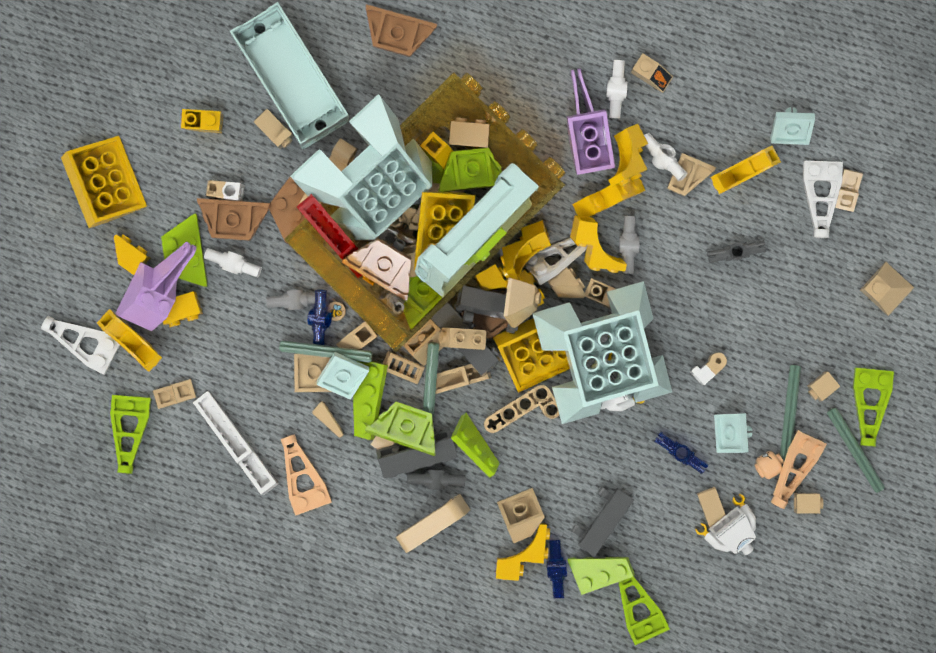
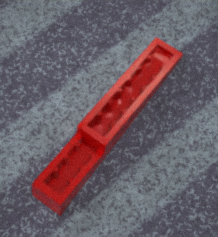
M312 194L297 206L298 210L342 260L358 250L356 245ZM349 267L358 279L362 276V274Z

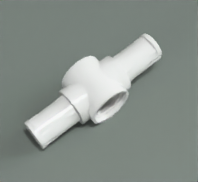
M614 60L612 77H610L607 83V97H609L608 100L610 101L609 118L620 119L621 104L626 99L627 81L624 78V60Z
M650 133L645 134L644 136L648 142L646 147L653 156V165L658 169L668 170L678 181L683 180L688 173L678 164L674 148L668 144H659Z
M207 248L204 254V259L218 263L223 270L237 275L238 273H246L255 277L260 276L262 267L246 262L247 260L244 259V256L230 251L228 253H221Z

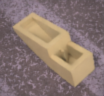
M472 364L437 373L435 394L490 379V371L485 376H481Z

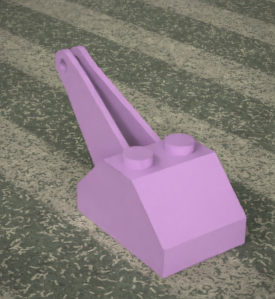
M577 69L580 88L588 112L580 114L574 70H571L576 115L567 116V128L576 174L615 168L606 110L594 111L581 69Z
M185 242L155 268L140 262L115 314L145 329L154 330L168 317L176 298L177 279L194 256L196 246Z

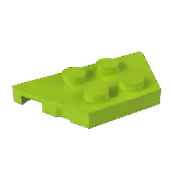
M489 148L450 152L438 192L493 187L498 176L502 173V167L494 159V155Z
M193 214L161 236L164 260L185 242L195 245L196 252L187 263L178 278L208 287L198 216Z
M418 276L410 277L408 299L403 304V312L411 330L442 299L435 290Z
M395 402L389 407L388 411L383 412L378 417V420L371 426L368 425L365 429L366 433L432 456L436 455L433 417L431 413Z

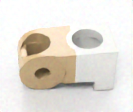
M209 180L206 196L243 201L245 185L235 182Z
M391 225L379 235V239L393 246L396 238L405 241V247L415 245L417 238L393 228Z
M713 353L705 365L701 368L694 366L689 372L701 385H705L725 367L727 359L722 353Z

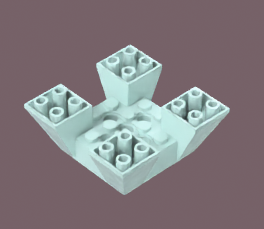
M379 94L349 121L369 146L345 169L340 171L319 149L290 176L307 196L312 194L319 202L339 206L331 217L350 240H375L422 196V192H426L432 187V161L414 139L406 146L404 145L399 120Z
M644 281L607 291L612 314L580 323L570 303L532 313L542 350L565 351L573 381L552 387L562 424L599 414L603 401L633 393L635 403L672 392L663 355L651 358L644 328L653 320V315ZM603 334H607V335H608L607 341L604 342V343H601V342H600V337H601ZM631 347V354L624 356V350ZM608 353H612L613 358L606 362L605 356ZM594 358V364L591 367H587V360ZM616 371L618 373L617 378L610 380L611 373Z

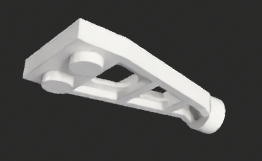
M803 161V184L813 224L814 238H829V227L842 184L843 162ZM816 181L830 182L831 189L827 197H818L815 194L814 183ZM816 202L828 203L827 215L825 217L817 215Z
M568 238L539 251L530 258L524 268L527 272H531L535 281L541 285L558 275L586 250L587 246H577L570 254H566L563 249L576 245L571 238ZM559 254L562 258L555 265L550 266L544 260L550 255Z
M50 316L46 317L41 326L42 330L50 333L86 366L103 375L106 374L120 347V344L104 331L57 321ZM66 329L79 333L74 344L63 337ZM84 337L98 340V345L92 355L86 354L80 347Z

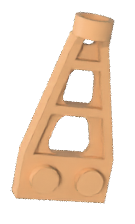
M799 430L797 431L789 446L771 503L785 509L790 496L819 460L827 445L826 443ZM799 453L806 455L807 459L802 467L795 469L793 464L796 456ZM789 473H795L794 479L786 486Z
M295 434L280 439L284 446L289 499L295 516L332 503L325 482L298 444ZM294 443V446L291 448L287 446ZM295 456H300L305 464V469L294 472L291 459ZM302 474L309 475L314 482V487L310 490L299 492L296 483L297 477Z

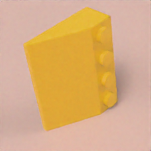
M119 136L66 151L61 157L88 228L105 224L147 207Z
M422 192L414 270L418 257L431 244L436 245L474 207V195L456 192Z
M534 318L519 324L518 330L514 334L504 331L493 336L518 393L570 369L565 351L542 350Z

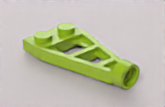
M854 368L853 392L861 436L860 445L876 447V437L893 389L894 371ZM865 389H878L881 396L875 406H869L865 403L863 394ZM866 409L877 412L873 425H867L864 421V411Z
M112 395L110 416L118 462L117 473L133 474V464L150 418L151 398ZM129 415L138 418V424L134 432L126 433L123 431L121 426L122 416ZM124 436L134 438L133 447L130 452L122 450L121 439Z
M635 577L618 582L626 627L634 645L670 630L662 611ZM633 585L638 590L640 598L630 602L625 590ZM643 603L650 610L651 614L647 618L636 621L633 617L632 609L635 605Z

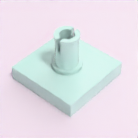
M791 107L787 108L785 112H776L770 137L771 143L809 145L815 122V113H797V109L794 107L793 113H791Z
M334 352L317 379V385L351 400L369 372V367Z
M746 413L714 415L717 453L748 452V438L752 436V433H747V431H752V428L746 423Z

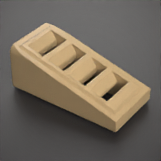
M390 351L387 352L383 364L388 365L387 372L415 384L419 383L425 369L424 366ZM395 358L392 368H389L392 359ZM402 361V365L398 372L396 371L399 362ZM407 364H409L410 366L408 368V371L406 375H404L403 372ZM416 367L417 370L415 372V375L413 378H411L410 375L413 371V368Z
M321 401L312 411V414L339 438L342 437L344 433L327 405Z

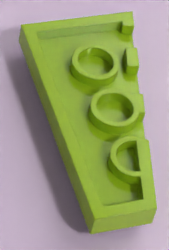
M357 361L368 366L369 372L353 395L354 436L374 440L375 435L366 433L365 429L368 425L371 426L378 420L388 365L375 361Z

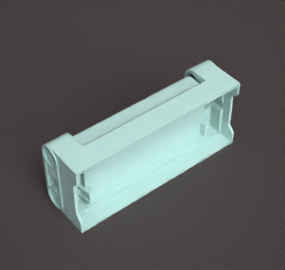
M278 2L230 31L232 38L246 57L302 149L311 146L349 121L348 113ZM258 26L265 27V31L261 34L256 33L255 29ZM317 123H325L326 127L318 131L315 128Z
M511 163L498 176L494 183L495 185L436 245L431 244L418 257L415 268L416 275L442 298L476 264L473 262L470 265H464L497 229L502 227L507 232L531 208L530 196L538 190L539 186L515 164Z

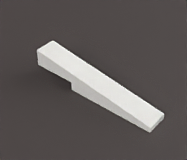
M209 391L193 402L261 495H265L279 484Z

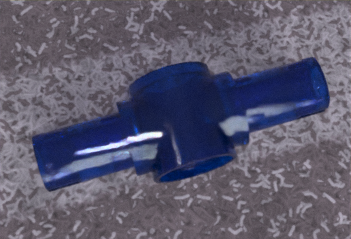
M323 289L315 290V305L309 311L307 317L308 325L312 326L313 344L324 345L325 331H327L332 322V314L328 311V307H326L327 290Z
M662 432L658 434L663 440L656 437L654 442L668 451L667 453L673 456L675 460L682 462L686 466H691L700 474L704 473L705 470L700 466L707 468L709 464L695 456V453L688 446L681 444L677 440L673 441ZM679 448L686 450L684 458L677 457L676 452Z
M550 540L547 577L552 581L553 599L564 598L563 580L567 577L566 560H564L561 554L560 540Z

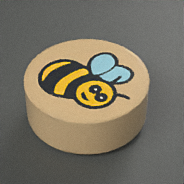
M332 302L328 305L326 313L331 320L339 321L344 318L346 309L342 303Z

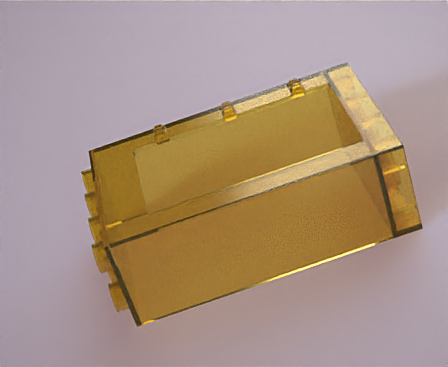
M453 72L400 125L404 145L406 146L419 130L423 132L415 140L419 146L439 127H446L450 131L451 121H455L456 118H465L469 123H475V119L486 120V124H490L488 148L494 155V159L502 167V172L513 163L533 180L539 188L530 196L531 208L489 251L491 253L490 256L484 261H478L412 330L408 326L404 312L398 317L393 316L324 246V238L306 218L284 239L395 352L419 331L565 186L560 180L566 174L563 168L551 157L542 162L533 153L538 146L537 142L524 129H521L515 135L505 125L509 122L510 115L496 101L487 106L479 98L483 88L469 73H465L459 78ZM465 146L468 150L481 149V148H483V147ZM321 203L330 216L339 208V206Z

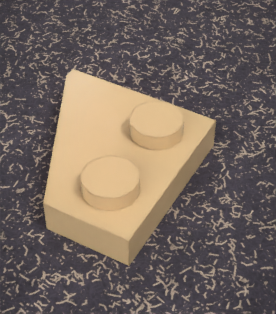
M682 153L678 164L688 174L680 181L672 175L667 189L685 196L715 171L716 167Z

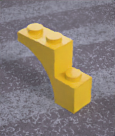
M638 124L614 135L619 149L620 161L616 174L608 180L611 187L617 184L621 187L631 181L633 182L641 178V173L647 170L640 153L643 151L642 147L646 146L648 142Z
M770 146L710 178L713 181L714 188L721 194L781 163L773 146Z
M639 178L621 187L619 184L613 187L610 185L572 205L578 216L592 217L646 190Z
M575 215L570 238L577 246H587L584 262L589 269L594 271L607 269V271L612 273L626 271L627 264L622 258L611 256L602 249L598 240L597 221L592 217Z
M543 220L521 228V241L502 247L503 256L500 257L506 279L512 278L520 281L521 271L530 258L539 251L551 246L550 237Z
M496 264L475 275L481 290L507 289L508 279L504 280V272L501 267L497 268ZM526 270L521 272L520 281L534 285L535 279L531 272L527 273ZM540 289L538 290L541 292V303L538 304L537 308L544 304L543 299H545Z
M109 309L97 322L106 334L129 352L148 372L161 360L162 357L152 345L112 310Z
M540 523L534 539L522 552L511 557L497 558L496 579L519 581V576H523L524 565H521L520 562L544 564V559H548V548L545 547V542L550 538V528H547V524Z

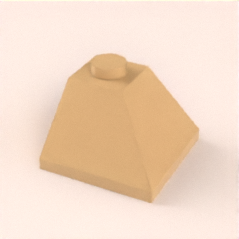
M885 262L860 291L889 316L914 287Z
M508 278L504 317L511 327L516 328L532 313L537 311V306L541 303V292H539L535 285Z
M533 488L497 502L513 543L531 537L544 519V514Z

